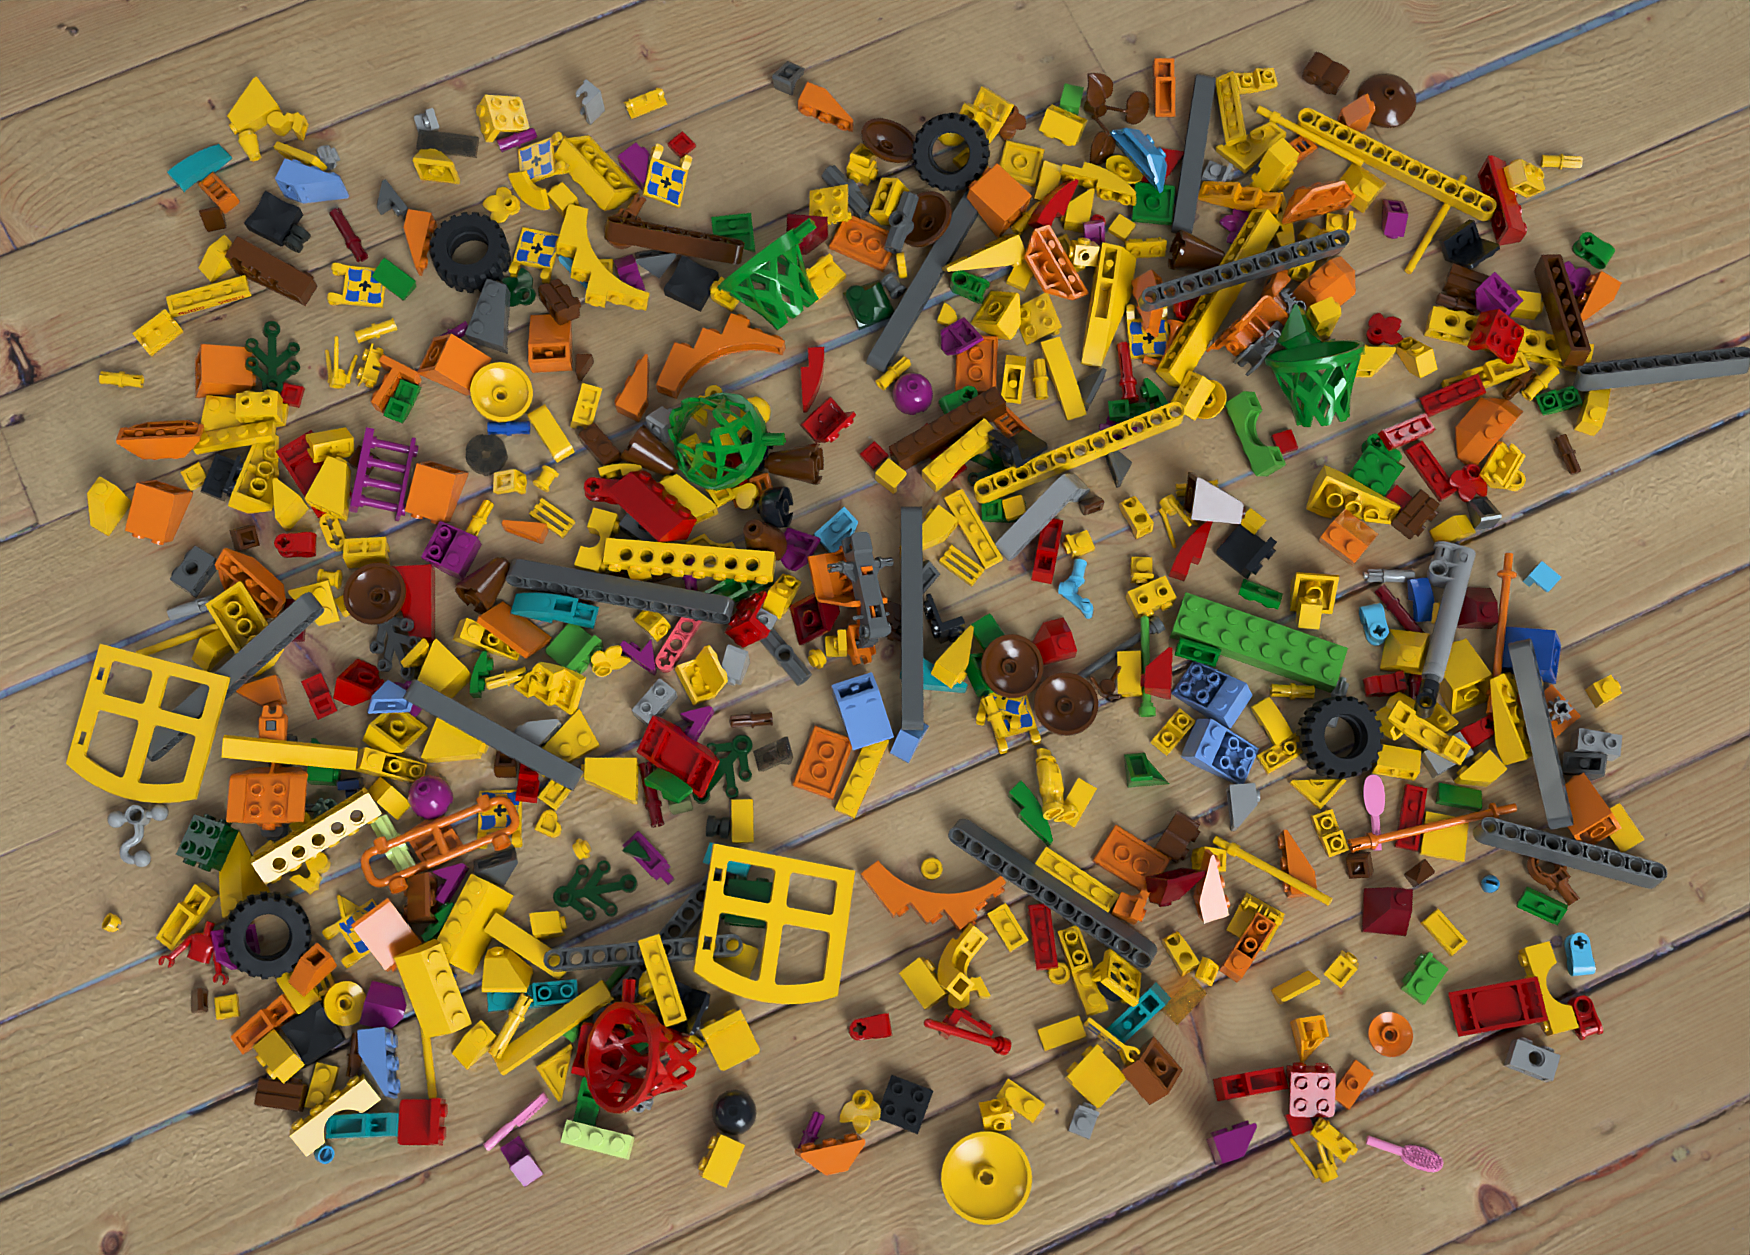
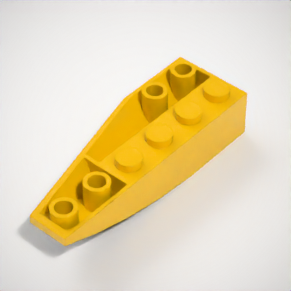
M1102 242L1099 249L1097 267H1094L1081 364L1098 368L1102 366L1132 295L1133 286L1131 281L1134 280L1137 258L1122 246Z

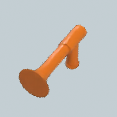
M1173 319L1166 321L1170 326V334L1162 359L1184 325L1183 322ZM1144 355L1142 364L1145 363L1158 368L1161 361Z

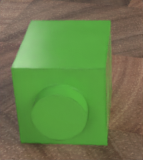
M1065 83L1059 107L1078 115L1084 87Z

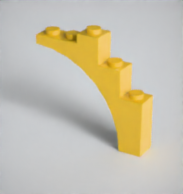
M568 204L557 242L556 254L566 258H574L571 268V279L579 282H588L585 303L605 308L606 301L615 305H624L636 310L646 311L650 293L620 281L603 266L591 248L587 235L588 209Z

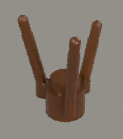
M1121 666L1117 667L1110 679H1103L1099 684L1093 676H1090L1093 688L1098 690V694L1101 697L1109 698L1110 701L1122 697L1120 694H1114L1116 688L1114 682L1121 670Z

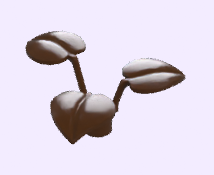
M1088 73L1087 100L1084 103V111L1092 115L1091 119L1095 120L1104 130V132L1100 131L1095 135L1090 151V163L1099 165L1106 162L1113 155L1115 139L1109 136V130L1098 117L1104 116L1107 110L1126 113L1125 121L1135 125L1146 117L1149 111L1150 100L1144 92L1135 91L1127 99V109L1107 106L1105 104L1106 99L1113 93L1111 78L1101 73Z

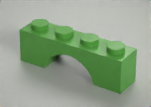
M1243 391L1225 403L1227 414L1233 421L1235 433L1242 442L1243 451L1248 456L1253 473L1256 476H1269L1286 466L1279 447L1266 446L1258 438L1256 422L1262 412V408L1255 392Z

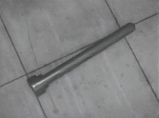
M1154 616L1149 620V635L1159 634L1165 630V626L1158 616ZM1141 631L1080 671L1077 675L1083 678L1088 677L1115 659L1117 651H1126L1140 642Z

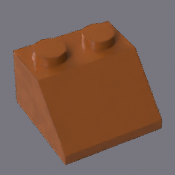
M430 872L408 877V888L404 890V896L407 897V905L404 906V917L411 924L438 922L434 916L438 913V901L436 900L438 879Z
M1154 1036L1138 1049L1140 1051L1139 1055L1135 1052L1130 1057L1134 1062L1127 1061L1121 1070L1125 1078L1149 1105L1168 1095L1182 1072V1068Z

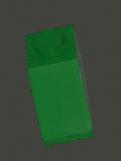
M311 738V743L321 744L316 738ZM308 766L307 782L311 785L337 786V780L341 779L342 770Z

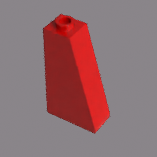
M432 564L392 566L401 574L406 584V598L401 611L404 618L412 619L414 622V628L408 631L409 636H417L421 640L425 638L428 644L433 643L435 640V569Z

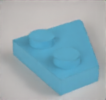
M843 507L816 531L813 536L819 537L822 546L829 553H833L842 546L844 538L850 537L855 532L858 521Z

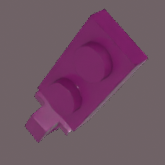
M637 831L622 846L625 848L633 840L637 841L651 857V861L647 862L635 857L633 858L656 881L661 877L667 885L671 884L675 879L667 871L671 868L667 860Z

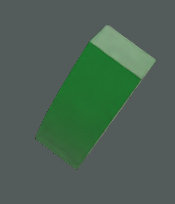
M758 565L749 569V571L756 570L758 568ZM726 579L704 592L729 597L736 603L772 586L774 581L768 582V584H758L752 580L742 583L736 582L734 579Z
M1020 781L1008 794V797L1021 809L1017 818L1049 847L1053 842V837L1048 820L1044 819L1042 807L1033 793Z

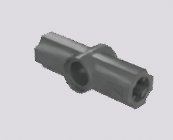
M830 165L822 174V179L830 187L848 184V206L860 219L866 218L869 215L872 204L861 193L856 182L852 179L848 180L835 165Z
M905 191L901 194L896 211L889 217L891 227L884 245L886 251L893 254L900 253L906 235L912 232L914 228L912 218L919 200L916 194Z
M772 628L766 638L759 640L776 660V663L784 669L797 686L802 685L812 676V673L796 656L792 647L786 644L774 628ZM786 652L790 654V658L781 660L779 655Z

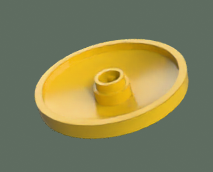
M980 1131L961 1138L948 1151L942 1165L941 1184L946 1200L958 1215L976 1224L992 1225L1010 1219L1021 1210L1030 1194L1032 1172L1027 1156L1015 1141L1001 1133Z

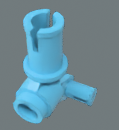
M1075 559L1072 574L1066 581L1060 582L1058 593L1080 609L1085 618L1090 619L1093 616V605L1089 599H1083L1077 594L1078 588L1085 582L1083 577L1087 562L1082 559Z

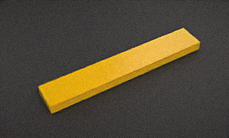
M233 735L223 736L222 758L356 770L358 748Z
M603 980L599 981L507 1045L501 1059L497 1058V1055L495 1057L492 1056L500 1074L506 1075L614 1000L606 983Z

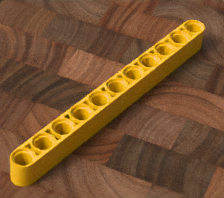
M1304 108L1299 112L1297 125L1365 160V164L1480 221H1487L1493 216L1496 202L1492 197L1311 108ZM1308 118V119H1310L1311 121H1310V122H1304V121H1302V119ZM1326 127L1328 130L1322 131L1320 128ZM1338 136H1344L1346 139L1340 140ZM1360 144L1364 148L1359 149L1355 147V145ZM1378 153L1382 157L1377 158L1373 156V154ZM1397 162L1400 166L1395 167L1391 163ZM1409 171H1415L1417 175H1411ZM1427 180H1433L1435 184H1429ZM1449 188L1453 190V193H1447L1445 189ZM1467 197L1471 199L1472 202H1465L1463 198ZM1481 207H1488L1490 211H1484Z
M1171 402L1039 455L1017 469L1012 466L982 478L974 485V497L979 503L991 502L1105 456L1110 452L1117 451L1174 428L1182 423L1185 408L1180 402ZM1175 411L1178 412L1180 415L1178 417H1173L1170 413ZM1158 419L1161 423L1156 425L1151 420ZM1139 427L1142 431L1134 432L1132 428ZM1118 434L1121 435L1123 438L1121 440H1115L1112 436ZM1096 442H1100L1104 446L1097 448L1093 444ZM1082 450L1084 454L1079 456L1074 451ZM1061 457L1065 459V462L1057 463L1055 459ZM1039 465H1043L1046 467V469L1044 471H1039L1036 469V467ZM1025 473L1027 477L1020 479L1017 477V474ZM1003 480L1006 481L1008 484L1002 487L999 486L997 483ZM982 488H985L989 492L986 494H980L978 491Z

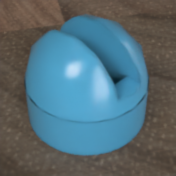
M1487 875L1481 880L1480 885L1486 893H1493L1498 890L1500 882L1496 876ZM1486 880L1495 882L1496 885L1486 883Z
M325 1144L314 1150V1157L318 1162L328 1164L334 1158V1149Z

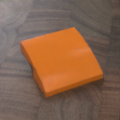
M442 815L439 818L431 820L426 819L407 832H410L414 829L432 823L446 816ZM451 824L440 828L449 851L463 845ZM432 832L409 841L421 862L441 854Z

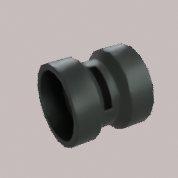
M293 225L290 229V235L285 237L283 244L292 251L300 253L304 248V242H308L311 235L302 227Z
M708 815L706 837L717 835L728 839L730 817L717 818L714 815Z

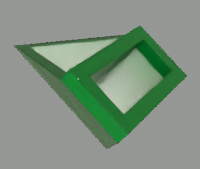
M1294 304L1277 342L1288 349L1322 342L1317 331L1315 332L1306 316L1307 312Z
M1146 753L1124 754L1127 788L1169 784L1147 759Z

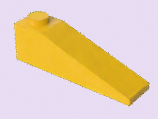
M1006 234L985 244L984 248L970 252V257L963 256L941 268L943 271L950 272L1009 265L1015 267L1023 263L1026 251L1019 234Z
M275 435L274 441L253 444L232 491L228 503L229 507L247 514L272 511L274 506L272 479H278L279 456L276 453L279 449V436Z
M1326 465L1323 466L1316 477L1306 505V510L1326 518L1337 517L1346 509L1358 519L1381 524H1391L1401 508L1400 505L1362 483Z
M1500 674L1490 679L1497 752L1503 764L1508 765L1526 760L1533 755L1522 707L1517 702V693L1505 674Z

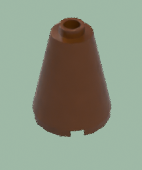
M1180 229V232L1176 233L1169 252L1172 253V259L1168 258V267L1172 270L1204 271L1219 266L1224 258V251Z
M644 424L637 430L629 442L628 449H625L620 457L626 462L641 465L642 468L662 476H673L679 469L677 458Z
M813 443L771 452L765 458V468L771 474L818 485L822 480V476H819V471L824 470L823 449L818 448L820 446L819 443Z
M757 519L746 522L743 527L746 550L775 552L776 561L781 560L786 553L788 545L784 533L779 528Z
M495 557L457 583L455 592L467 606L470 603L475 606L474 611L479 614L490 610L506 582V575L511 565L510 562L504 557Z

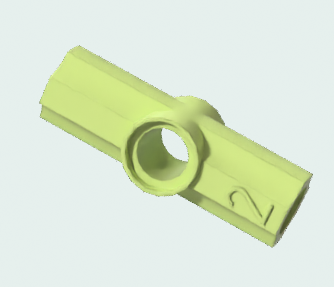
M388 815L380 816L375 822L370 824L378 838L384 836L388 841L401 835L396 831ZM407 843L391 848L385 853L398 872L416 865L408 851Z

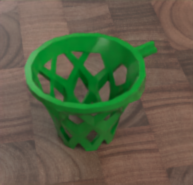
M808 218L797 228L789 230L721 282L717 286L719 292L723 291L764 317L778 331L789 322L787 317L794 319L803 311V305L808 308L819 299L809 281L799 244L804 241L803 238L817 228L815 222ZM777 261L786 267L785 275L778 273ZM752 281L765 285V290L755 289ZM782 294L790 298V304L783 301Z
M1333 338L1329 341L1281 349L1266 355L1264 362L1266 366L1272 369L1283 393L1290 403L1297 426L1311 427L1313 417L1317 419L1321 426L1331 425L1334 415H1336L1339 422L1350 418L1352 388L1361 355H1365V343L1358 340H1336ZM1326 369L1323 374L1320 371H1318ZM1306 372L1307 376L1302 382L1299 380L1300 373ZM1281 378L1288 384V387L1282 382ZM1322 395H1324L1323 398H1322L1321 404H1320V406H1319V408H1318L1317 406H1318V404H1319V401H1320ZM1297 397L1301 400V409L1299 407ZM1328 404H1329L1328 411H1327V413H1326V416L1324 417L1325 412H1326V409H1327Z
M722 392L715 393L706 398L688 397L681 401V407L672 409L669 415L671 427L668 428V434L674 442V453L678 460L679 469L690 482L707 490L718 491L737 486L753 474L763 460L767 446L784 445L786 443L785 433H768L766 423L758 408L739 394ZM707 404L715 408L712 414L720 426L712 428L710 432L712 443L700 442L696 444V448L693 450L681 443L682 433L690 417ZM730 405L739 407L746 414L742 418L730 411ZM721 414H731L737 419L729 423ZM745 426L752 432V442L742 445L737 432ZM728 433L735 445L722 446L719 435ZM703 451L714 452L716 463L706 460L703 456ZM739 452L742 463L736 468L725 466L726 455ZM687 454L693 458L692 461L688 458ZM683 456H684V458L687 460V462L690 464V466H691L690 469L686 466V464H685V462H684V459H683ZM704 464L716 468V478L710 479L700 468ZM724 471L729 472L725 476H723Z

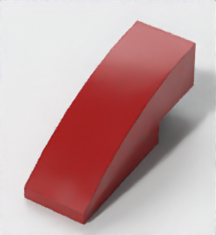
M1079 180L1066 181L1047 194L1034 210L1027 224L1034 229L1046 225L1051 226L1054 218L1064 216Z
M808 347L809 367H801L803 413L809 411L821 386L825 361L824 347Z
M1053 518L1040 531L1031 581L1052 584L1064 520Z
M1212 521L1205 522L1188 538L1179 551L1168 577L1185 581L1190 564H1199L1213 523Z
M1283 1066L1213 1079L1217 1102L1288 1089Z

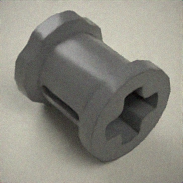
M895 272L887 274L880 282L882 286L888 289L892 299H897L907 289L904 285L900 284Z

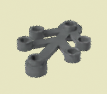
M395 615L387 622L377 624L379 629L376 641L370 644V651L374 654L383 653L386 632L389 637L384 659H380L377 665L380 671L389 672L392 669L394 650L401 664V661L406 656L402 644H406L410 649H413L421 641V638L417 636L409 637L396 633L394 625L399 626L402 631H411L414 628L412 619H401ZM401 664L400 675L404 680L413 681V679H418L420 674L418 666L404 668Z

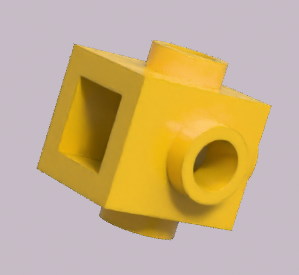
M1088 238L1071 240V245L1067 248V256L1076 268H1086V266L1097 267L1100 246Z
M1005 1097L979 1103L984 1131L1001 1132L1011 1129L1010 1120L1014 1119L1012 1106H1007Z

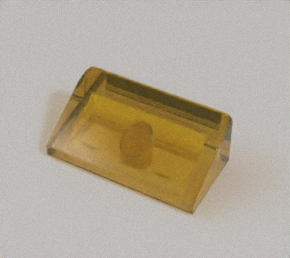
M1191 977L1161 1011L1178 1025L1207 993Z

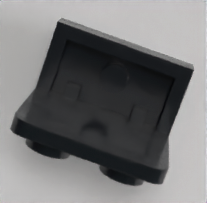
M1471 219L1439 240L1445 261L1468 269L1477 267L1479 263L1492 257L1495 252L1500 250L1499 244L1480 238L1476 223Z
M995 429L987 433L990 441L988 444L993 453L1016 469L1048 449L1046 442L1028 430H1022L1009 439Z
M216 453L200 492L224 502L227 496L231 497L237 482L234 481V477H239L244 462H241L242 456L238 454L236 460H232Z
M1239 524L1218 548L1216 555L1245 579H1248L1252 574L1257 575L1262 569L1263 565L1261 563L1265 558L1269 560L1276 552L1274 547L1277 541L1270 537L1265 542L1259 536L1252 534Z
M931 593L926 594L923 610L926 619H931V631L934 639L938 638L940 644L950 641V643L955 642L965 630L963 616L942 623Z
M674 980L687 1021L669 1026L668 1028L693 1036L700 1028L701 1018L704 1011L709 1007L711 995L708 992L693 989ZM658 1008L656 1017L664 1025L660 1009Z

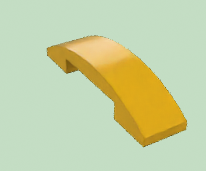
M696 433L681 441L682 444L695 450L696 444L701 442ZM703 451V456L706 460L712 462L707 452ZM687 454L688 458L692 461L693 458ZM704 464L700 468L710 479L716 478L717 472L714 467ZM704 488L717 508L736 498L730 488L718 491Z
M1399 700L1396 701L1387 717L1397 729L1409 738L1457 765L1462 764L1471 746L1454 735L1449 736L1418 717L1415 710Z

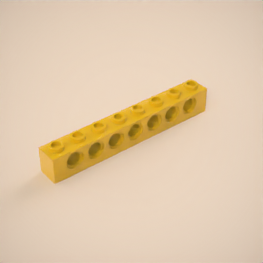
M1433 306L1428 314L1424 336L1468 346L1478 316L1469 315L1464 311L1448 310L1444 306ZM1445 322H1450L1453 326H1448ZM1520 325L1525 333L1517 353L1522 351L1526 361L1546 366L1552 364L1559 369L1576 373L1578 366L1562 365L1554 335L1548 334L1543 330H1531L1526 326ZM1465 326L1470 327L1473 331L1467 330ZM1526 341L1531 342L1533 346L1528 345ZM1590 344L1591 352L1585 363H1591L1594 344ZM1546 346L1551 347L1553 351L1548 350ZM1487 348V349H1481V350H1484V351L1491 352L1488 348Z
M606 538L603 557L605 567L613 572H620L622 569L629 570V572L635 574L646 571L653 575L669 573L674 577L692 575L696 579L713 577V579L718 581H724L726 578L742 583L752 580L758 584L773 582L776 562L775 552L616 538ZM624 554H632L630 559L622 560ZM646 555L653 556L649 562L642 561ZM667 557L674 558L670 564L663 563ZM687 559L695 560L690 566L684 564ZM710 560L716 562V564L713 567L705 566V564ZM730 562L737 563L734 569L726 568ZM750 564L758 565V568L754 571L747 569Z

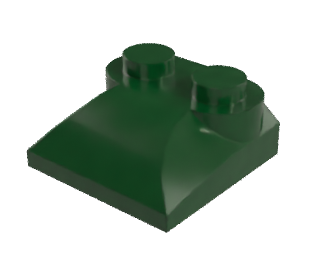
M880 280L862 286L853 285L843 293V298L858 330L891 318L895 312Z

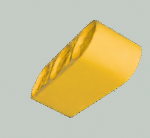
M545 404L527 414L531 424L557 463L575 453Z

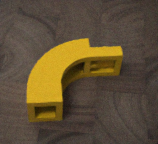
M971 923L957 940L954 938L950 940L941 955L937 970L940 984L960 1001L975 985L967 977L968 965L973 956L988 939Z

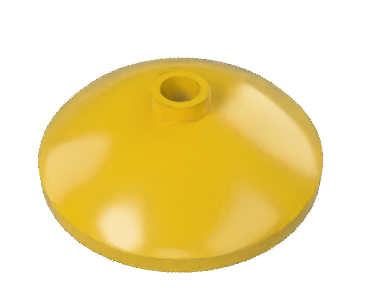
M496 362L484 366L475 374L471 382L470 396L474 407L482 416L496 422H508L518 419L528 410L533 397V389L530 379L520 368L509 363ZM497 395H503L504 399H498Z

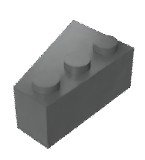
M490 279L486 280L465 335L470 342L508 354V321L510 317L511 292L505 284Z

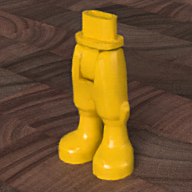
M1037 749V777L1039 793L1042 797L1044 819L1064 822L1078 816L1077 807L1066 805L1063 800L1064 786L1059 765L1055 763V757L1051 755V751L1048 749Z

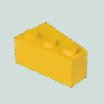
M1282 137L1267 150L1258 165L1261 168L1258 174L1254 173L1251 179L1253 181L1245 187H1260L1262 192L1276 193L1280 189L1283 191L1290 184L1289 180L1294 174L1293 169L1298 164L1299 153Z

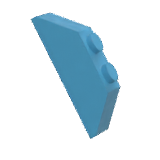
M1121 128L1110 131V135L1115 139V144L1154 188L1161 193L1164 188L1167 164L1164 159L1166 154L1160 147L1156 148L1153 145L1155 144L1153 139L1148 134L1144 135L1140 130Z

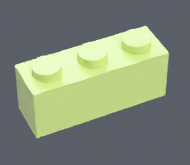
M566 1120L561 1143L629 1160L635 1137Z

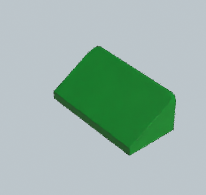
M386 258L381 260L372 275L373 279L403 301L417 287L416 281Z
M987 614L971 624L974 627L973 635L983 650L993 640L1005 635L991 614Z
M1180 638L1174 655L1216 667L1221 649Z
M983 653L970 654L969 663L965 670L977 697L993 693L982 676L981 659Z
M1438 783L1435 804L1478 812L1482 810V791Z

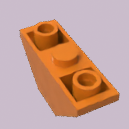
M856 1133L844 1135V1139L836 1140V1138L824 1139L822 1144L805 1143L801 1145V1148L794 1149L797 1156L824 1175H831L848 1171L866 1142L864 1138L859 1135L857 1136Z

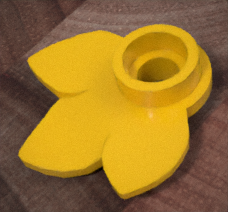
M498 187L496 195L487 197L482 203L485 209L492 212L490 216L491 221L495 220L497 223L504 222L509 215H515L520 210L519 199L512 195L511 190L506 187Z
M620 645L610 646L605 651H596L591 656V662L593 663L591 666L592 671L597 676L604 677L609 675L612 670L621 669L627 665L631 658L621 656L622 647Z
M865 1089L856 1091L852 1096V1101L846 1103L842 1108L840 1122L847 1123L852 1121L855 1131L858 1134L864 1133L869 1128L871 1120L877 1121L881 1115L880 1106L874 1101L873 1094Z

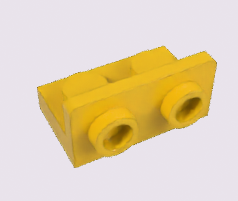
M830 253L826 256H821L810 269L806 268L809 281L819 299L846 278V274L833 261V256Z

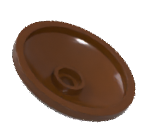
M1377 74L1368 78L1361 85L1357 94V99L1368 94L1370 100L1374 102L1375 112L1369 123L1381 128H1395L1403 125L1412 117L1416 108V95L1411 85L1403 78L1393 74Z
M883 118L871 119L864 124L861 130V138L866 148L873 155L890 163H905L912 160V144L916 138L907 128L895 121Z
M935 191L922 192L917 195L919 200L912 218L914 228L910 234L906 235L904 241L909 246L924 247L934 243L945 233L950 224L952 216L951 205L944 195Z
M384 563L367 564L356 570L348 579L343 593L345 608L355 620L363 624L377 625L387 622L401 610L406 598V584L401 574L392 566ZM382 595V599L377 601V598Z
M1015 634L1003 635L993 640L984 650L981 659V672L985 683L993 692L1005 698H1019L1031 693L1040 683L1043 675V659L1038 648L1029 639ZM1006 664L1010 665L1011 670L1009 672L1005 669Z
M1058 673L1044 680L1037 689L1034 698V710L1039 722L1047 730L1057 735L1072 736L1085 731L1093 723L1098 712V697L1093 686L1085 678L1073 673ZM1067 705L1069 709L1064 711L1061 709V706Z

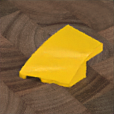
M981 86L974 103H964L959 114H965L972 120H976L978 125L986 132V138L991 143L1005 123L1014 105L987 87Z
M539 662L532 668L531 672H528L519 683L514 685V689L527 698L535 696L548 706L555 704L569 715H572L577 711L586 677L566 667Z

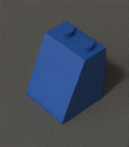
M1506 627L1501 673L1511 672L1514 674L1508 643L1531 638L1542 681L1556 684L1561 651V642L1556 630Z

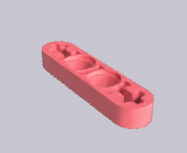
M680 618L655 659L659 671L668 673L674 669L703 621L698 620L696 622L694 619ZM691 622L693 629L689 632H684L681 629L682 624ZM673 640H680L682 647L678 650L672 649L670 644ZM666 650H668L671 653V656L669 657L670 665H664V667H662V663L660 660H666V658L668 657V652H666Z

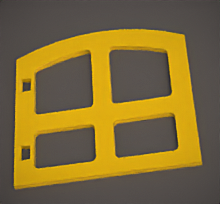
M100 644L66 764L94 786L126 799L151 803H178L197 799L231 678ZM114 661L152 671V678L143 704L105 694V687ZM100 667L105 668L102 680H97ZM170 676L209 686L207 700L200 719L166 711L161 708ZM101 710L138 721L137 731L123 777L111 773L87 756L97 715ZM157 725L195 736L186 775L181 783L144 784L140 781L153 731ZM82 731L87 732L84 743L78 744Z
M713 844L693 972L707 982L729 993L759 1002L804 1004L837 997L855 871ZM733 861L772 869L774 877L770 902L762 903L724 895L723 889L727 863ZM715 868L722 869L720 882L713 881ZM791 873L833 880L836 883L831 915L789 908L786 905ZM720 913L754 918L766 922L759 978L757 981L740 976L713 961ZM783 925H792L828 933L824 973L821 981L798 985H777L775 983ZM704 936L711 937L709 950H703Z

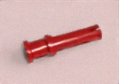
M1120 342L1116 347L1121 379L1119 380V387L1122 390L1121 400L1128 399L1129 404H1133L1139 401V395L1136 394L1135 386L1137 385V380L1133 377L1130 345L1127 342Z

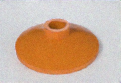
M1385 1012L1376 1016L1370 1023L1368 1038L1371 1046L1379 1054L1386 1057H1397L1407 1052L1413 1041V1031L1410 1023L1403 1016L1394 1012ZM1387 1031L1392 1033V1039L1385 1037Z

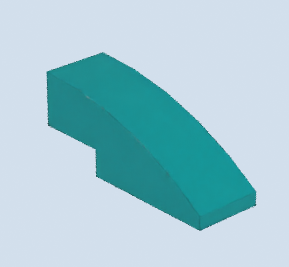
M217 144L187 157L168 170L167 173L173 182L185 192L197 181L201 182L212 172H217L233 158L220 144Z
M399 1113L331 1115L326 1121V1139L398 1136Z

